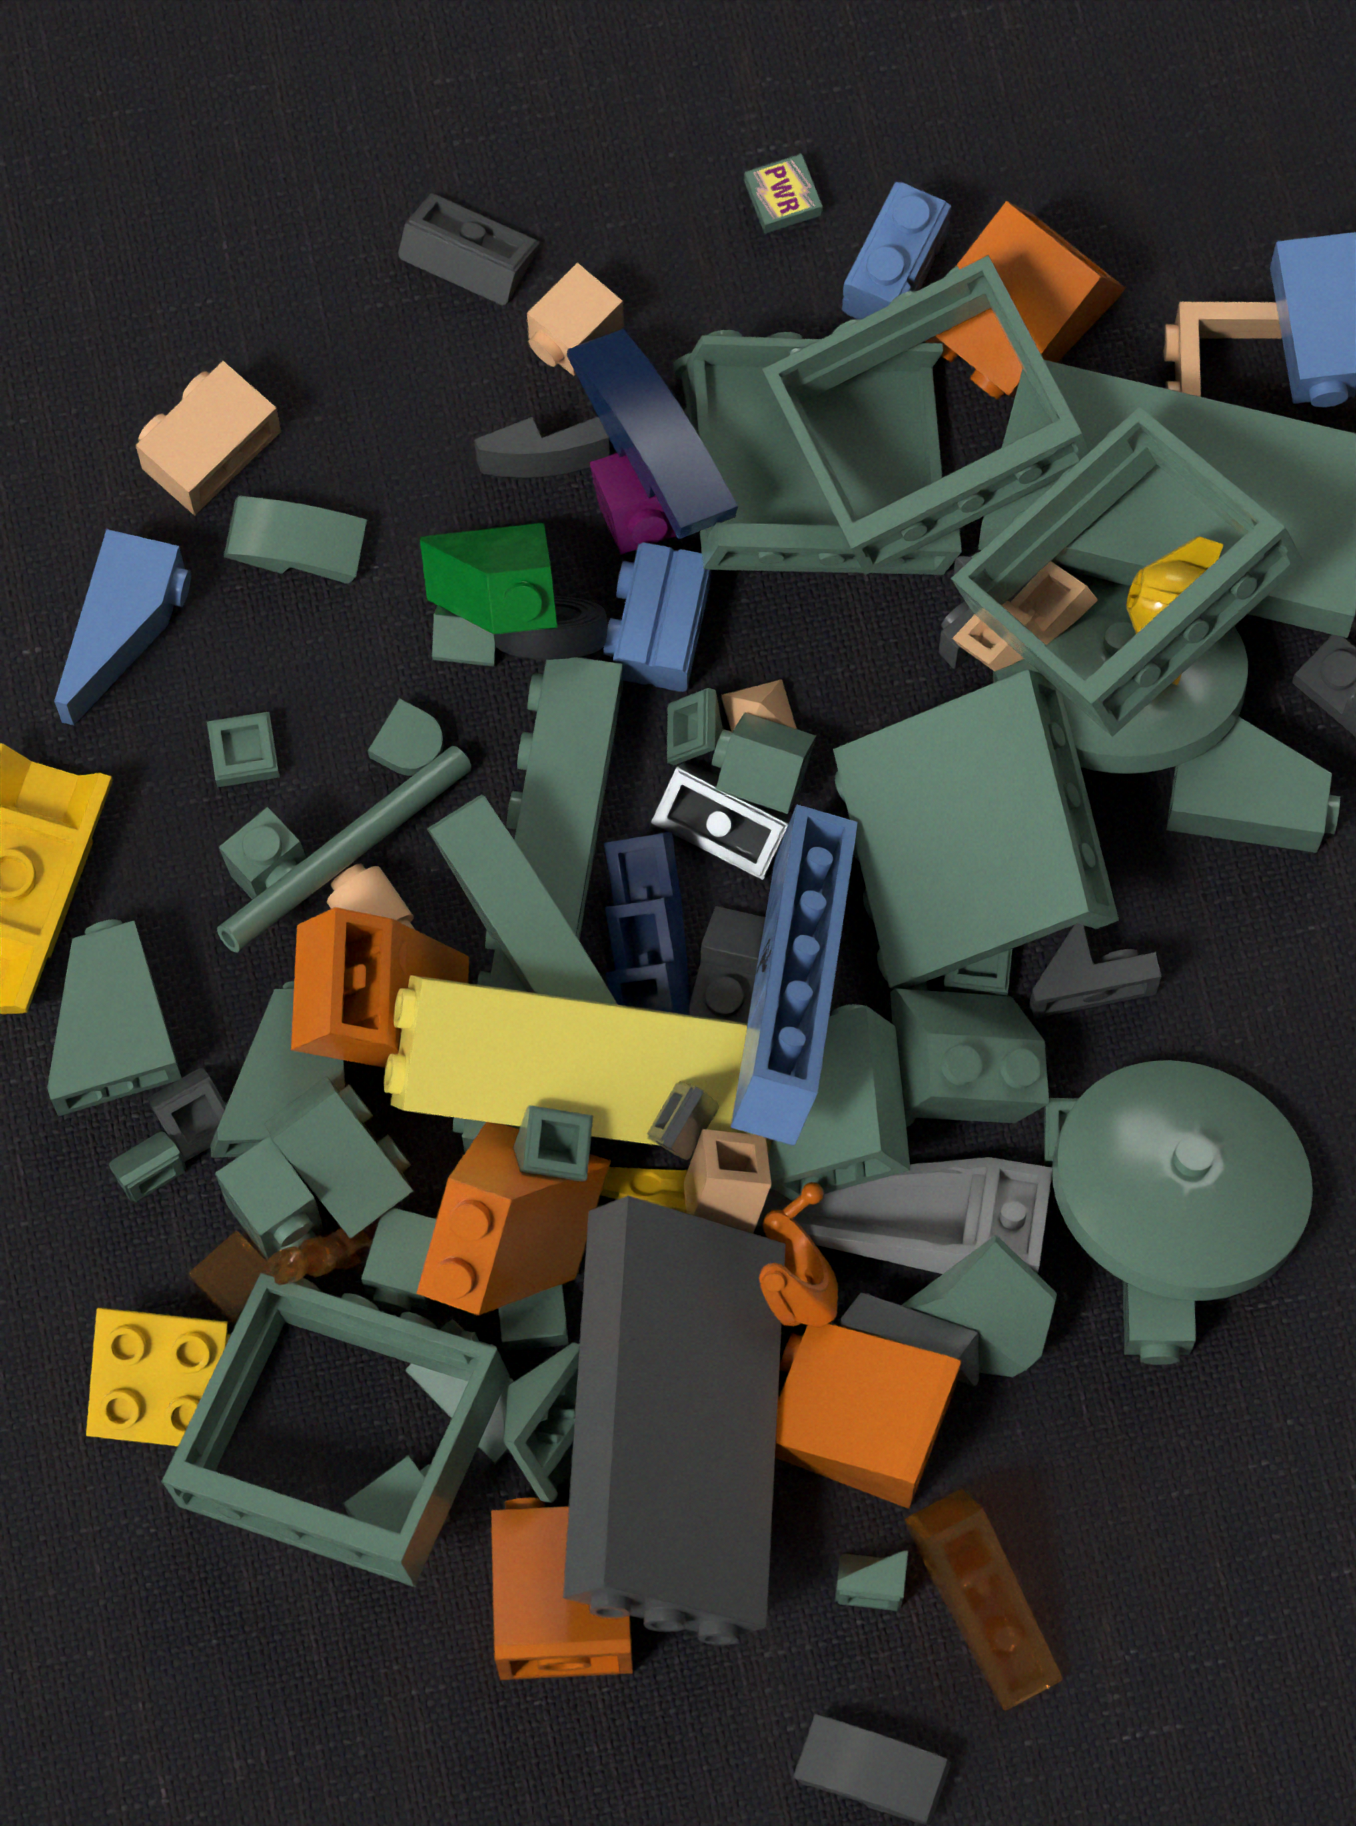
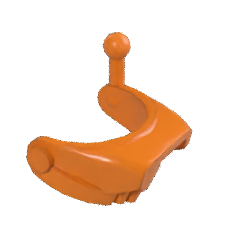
M816 1182L805 1184L800 1196L783 1210L768 1212L763 1219V1229L766 1237L785 1243L784 1266L778 1263H769L761 1269L759 1275L762 1293L770 1309L783 1325L796 1326L802 1323L809 1326L822 1327L834 1320L837 1315L838 1283L835 1274L811 1237L794 1219L809 1204L815 1205L822 1200L824 1191L821 1185Z

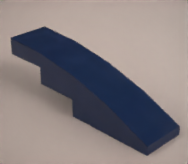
M624 328L567 350V357L619 458L627 455L648 498L657 497L678 539L712 527L716 522L722 523L736 517L738 505L708 450L658 372Z
M672 832L606 842L604 846L614 906L605 907L615 966V971L606 973L608 989L618 1005L690 1015L688 964L682 901Z

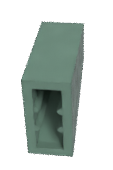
M1238 716L1233 727L1215 746L1198 757L1175 766L1166 830L1317 853L1324 833L1335 834L1340 808V796L1329 795L1331 772Z
M118 919L101 921L88 927L85 930V935L72 939L47 1086L51 1102L58 1116L182 1079L143 944L134 920L123 924Z
M294 981L285 983L283 989H274L211 1142V1158L239 1157L270 1135L264 1123L325 1076L329 1077L339 1092L345 1088L343 1060L291 1050Z
M845 1005L833 1010L831 1016H829L817 1096L795 1146L776 1140L772 1141L768 1154L771 1188L794 1201L801 1195L805 1184L809 1182L820 1184L824 1194L911 1170L896 1027L869 1007Z

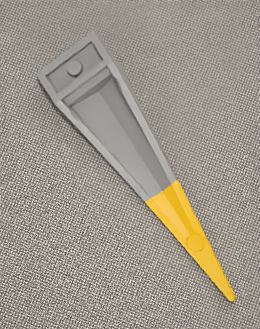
M991 1157L910 1164V1171L824 1194L819 1203L815 1205L809 1204L794 1217L818 1246L944 1274L993 1236L997 1235L1038 1274L1052 1168ZM609 1167L601 1196L614 1199L631 1196L687 1213L684 1179L688 1170ZM770 1187L755 1231L765 1233L763 1229L765 1215L772 1210H783L792 1200Z

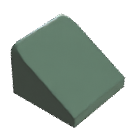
M162 1131L121 1154L109 1163L110 1169L131 1202L139 1201L185 1173V1169H187L180 1151L168 1135Z

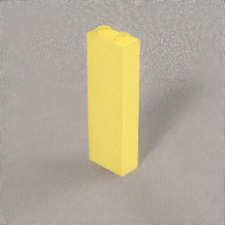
M410 975L408 989L400 988L394 1009V1026L402 1028L398 1054L391 1053L387 1060L384 1090L385 1093H392L391 1105L401 1110L521 1126L526 1109L531 1105L593 1115L591 1136L658 1145L648 1139L649 1135L647 1133L674 1086L681 1081L698 1087L718 1103V1110L710 1122L708 1130L752 1134L731 1128L748 1023ZM766 1138L767 1151L769 1154V1150L773 1140Z

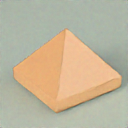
M782 679L721 695L731 732L744 712L796 729Z

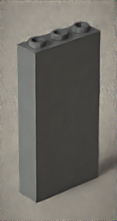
M631 1196L623 1197L588 1212L564 1599L590 1605L589 1612L600 1617L622 1618L632 1615L644 1618V1626L651 1630L671 1632L687 1629L698 1632L699 1641L714 1645L735 1644L739 1640V1635L766 1628L781 1322L770 1309L762 1293L759 1275L761 1269L769 1263H778L784 1266L785 1243Z

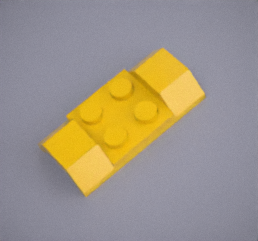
M0 743V1014H18L28 1012L47 958H51L93 844L92 836L113 779L112 776L102 773L79 776L27 759L3 743Z

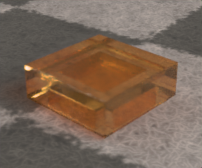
M237 1230L188 1273L190 1279L233 1325L238 1321L260 1273L281 1279L280 1275Z

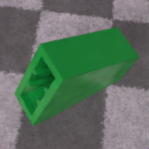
M544 523L420 536L427 600L492 634L557 628L552 574Z

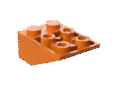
M334 907L298 924L291 1050L386 1068L389 1055L391 1053L398 1054L402 1028L394 1026V1009L400 988L408 989L410 975L468 983L469 956L392 918Z

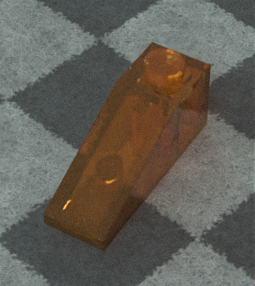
M960 1489L905 1518L904 1521L935 1586L1001 1708L1006 1711L1063 1681L985 1510L963 1489Z

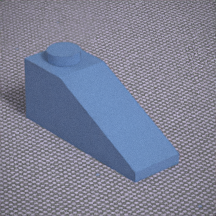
M106 529L54 701L62 723L75 725L168 626L174 605L180 607L184 605L189 592L191 571L185 569L179 546Z

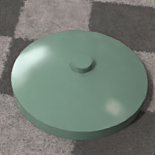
M1074 574L1072 576L1087 585L1098 601L1047 646L1087 680L1136 635L1126 607L1131 586L1083 574ZM1235 626L1181 674L1178 685L1171 683L1113 737L1062 693L1080 767L1109 773H1146L1180 765L1198 757L1215 746L1235 724L1245 699L1248 659L1245 646ZM1022 659L1008 667L993 671V683L1027 669L1040 672L1025 659Z
M1173 1060L1143 1062L1121 1068L1098 1080L1083 1093L1072 1107L1058 1136L1053 1154L1052 1178L1055 1197L1060 1212L1078 1243L1098 1264L1116 1277L1139 1289L1163 1297L1192 1301L1214 1300L1243 1293L1261 1284L1279 1270L1290 1257L1304 1232L1312 1206L1313 1188L1309 1161L1302 1143L1288 1120L1275 1105L1250 1085L1223 1071L1201 1064Z

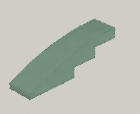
M479 795L427 828L489 935L498 941L527 992L618 1005L556 903L484 795Z

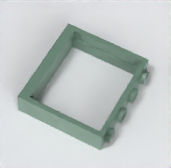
M989 255L960 270L956 266L944 278L918 291H908L900 294L890 302L889 306L863 319L847 321L837 327L831 335L805 348L792 349L789 351L790 356L762 369L864 575L1059 479L1067 469L1075 466L1089 453L1084 436ZM991 308L1051 424L858 520L801 403Z
M1139 407L1117 428L1111 429L1106 438L1075 466L1067 469L1059 480L1029 508L1021 511L1013 519L1012 523L985 548L971 557L972 559L951 580L971 611L1113 737L1304 561L1283 524ZM1158 465L1243 537L1085 680L1002 605L1154 466Z
M260 1273L162 1482L178 1507L415 1587L510 1375L497 1347L480 1342L473 1332L463 1331L459 1336L438 1330L437 1326L430 1320L414 1313L403 1312L400 1317L381 1312L375 1304L355 1294L345 1293L342 1298L320 1292L316 1285L299 1276L296 1282ZM285 1323L468 1382L400 1534L215 1472Z

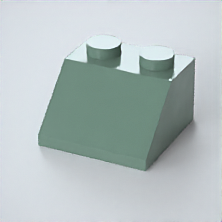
M897 988L890 992L892 1024L896 1027L905 1117L1016 1123L1049 1104L1045 1041L1011 996Z

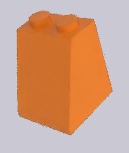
M1008 201L1003 204L956 265L960 270L989 255L1042 358L1055 363L1072 348L1126 289L1034 214ZM991 308L924 341L925 343H942L943 353L941 356L950 362H953L957 355L976 369L970 376V379L995 399L999 400L1004 393L1015 398L1023 368Z
M486 1122L448 1178L416 1294L476 1315H481L574 1280L578 1275L586 1248L588 1212L598 1207L611 1161L589 1154L587 1180L584 1182L520 1172L513 1148L519 1129L505 1124Z
M826 1324L822 1327L807 1325L803 1337L794 1333L791 1334L779 1365V1370L789 1374L780 1397H778L775 1458L910 1509L953 1396L961 1361L950 1356L832 1324Z
M518 1498L506 1501L505 1510H491L494 1652L500 1680L633 1673L630 1615L622 1618L596 1616L589 1612L590 1605L563 1598L569 1506L545 1508V1501H541L539 1498Z

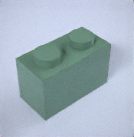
M325 1076L264 1124L275 1144L351 1239L413 1192L403 1174L412 1165L388 1134L378 1141L367 1128L364 1122L373 1115L354 1089L348 1085L339 1092L329 1077Z
M270 1135L215 1173L227 1206L270 1266L282 1258L286 1262L294 1261L316 1245L318 1242L316 1234L324 1228L315 1198Z

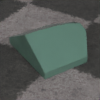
M995 1235L901 1306L977 1331L979 1373L1014 1377L1026 1371L1042 1356L1057 1293L1003 1240Z
M578 1343L570 1344L508 1387L503 1441L539 1499L550 1503L558 1497L557 1491L564 1487L571 1479L580 1344Z

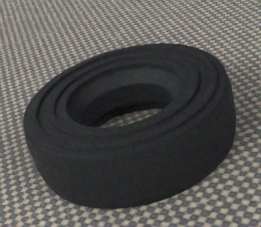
M554 596L557 628L494 634L495 645L499 650L507 654L530 659L554 660L589 655L602 649L606 643V613L602 606L588 600Z

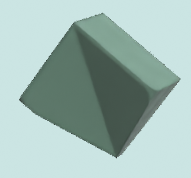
M562 1284L498 1308L504 1352L569 1345Z
M908 1551L899 1552L888 1558L842 1554L839 1560L835 1601H838V1604L893 1611H897L898 1608L901 1609Z

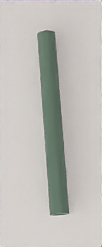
M450 746L217 927V932L222 942L231 951L239 952L471 771V764L464 752L456 746Z

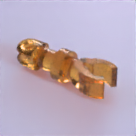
M340 1228L326 1238L317 1236L305 1240L301 1244L300 1249L296 1246H291L273 1253L267 1260L265 1268L268 1274L279 1272L275 1277V1283L287 1285L301 1280L307 1273L310 1276L318 1277L330 1273L334 1268L345 1270L358 1265L362 1261L355 1252L362 1247H370L373 1241L363 1230L350 1239L346 1232Z

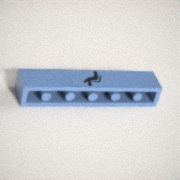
M797 804L777 851L731 1128L795 1146L817 1096L858 824L856 821Z

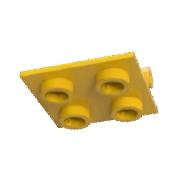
M98 1307L96 1311L86 1436L179 1446L231 1336L227 1334L228 1322Z

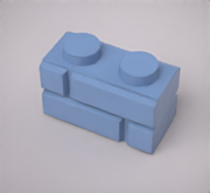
M895 182L844 282L842 311L853 318L863 319L889 306L890 302L900 294L920 290L934 263L935 255H938L949 233L951 205L942 199L905 183Z
M643 542L638 544L635 562L623 561L616 597L626 599L622 620L610 618L603 655L613 657V663L622 664L623 681L644 685L649 683L655 687L680 692L687 691L712 578V570L703 569L702 553L681 549L674 551L671 547Z

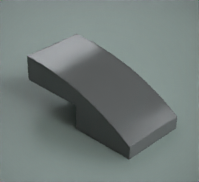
M598 416L541 438L533 417L474 439L477 464L481 473L500 477L528 478L566 474L590 468L589 462L610 456L609 436Z
M815 1714L793 1778L801 1784L861 1801L871 1809L930 1826L952 1762L944 1757L898 1740Z

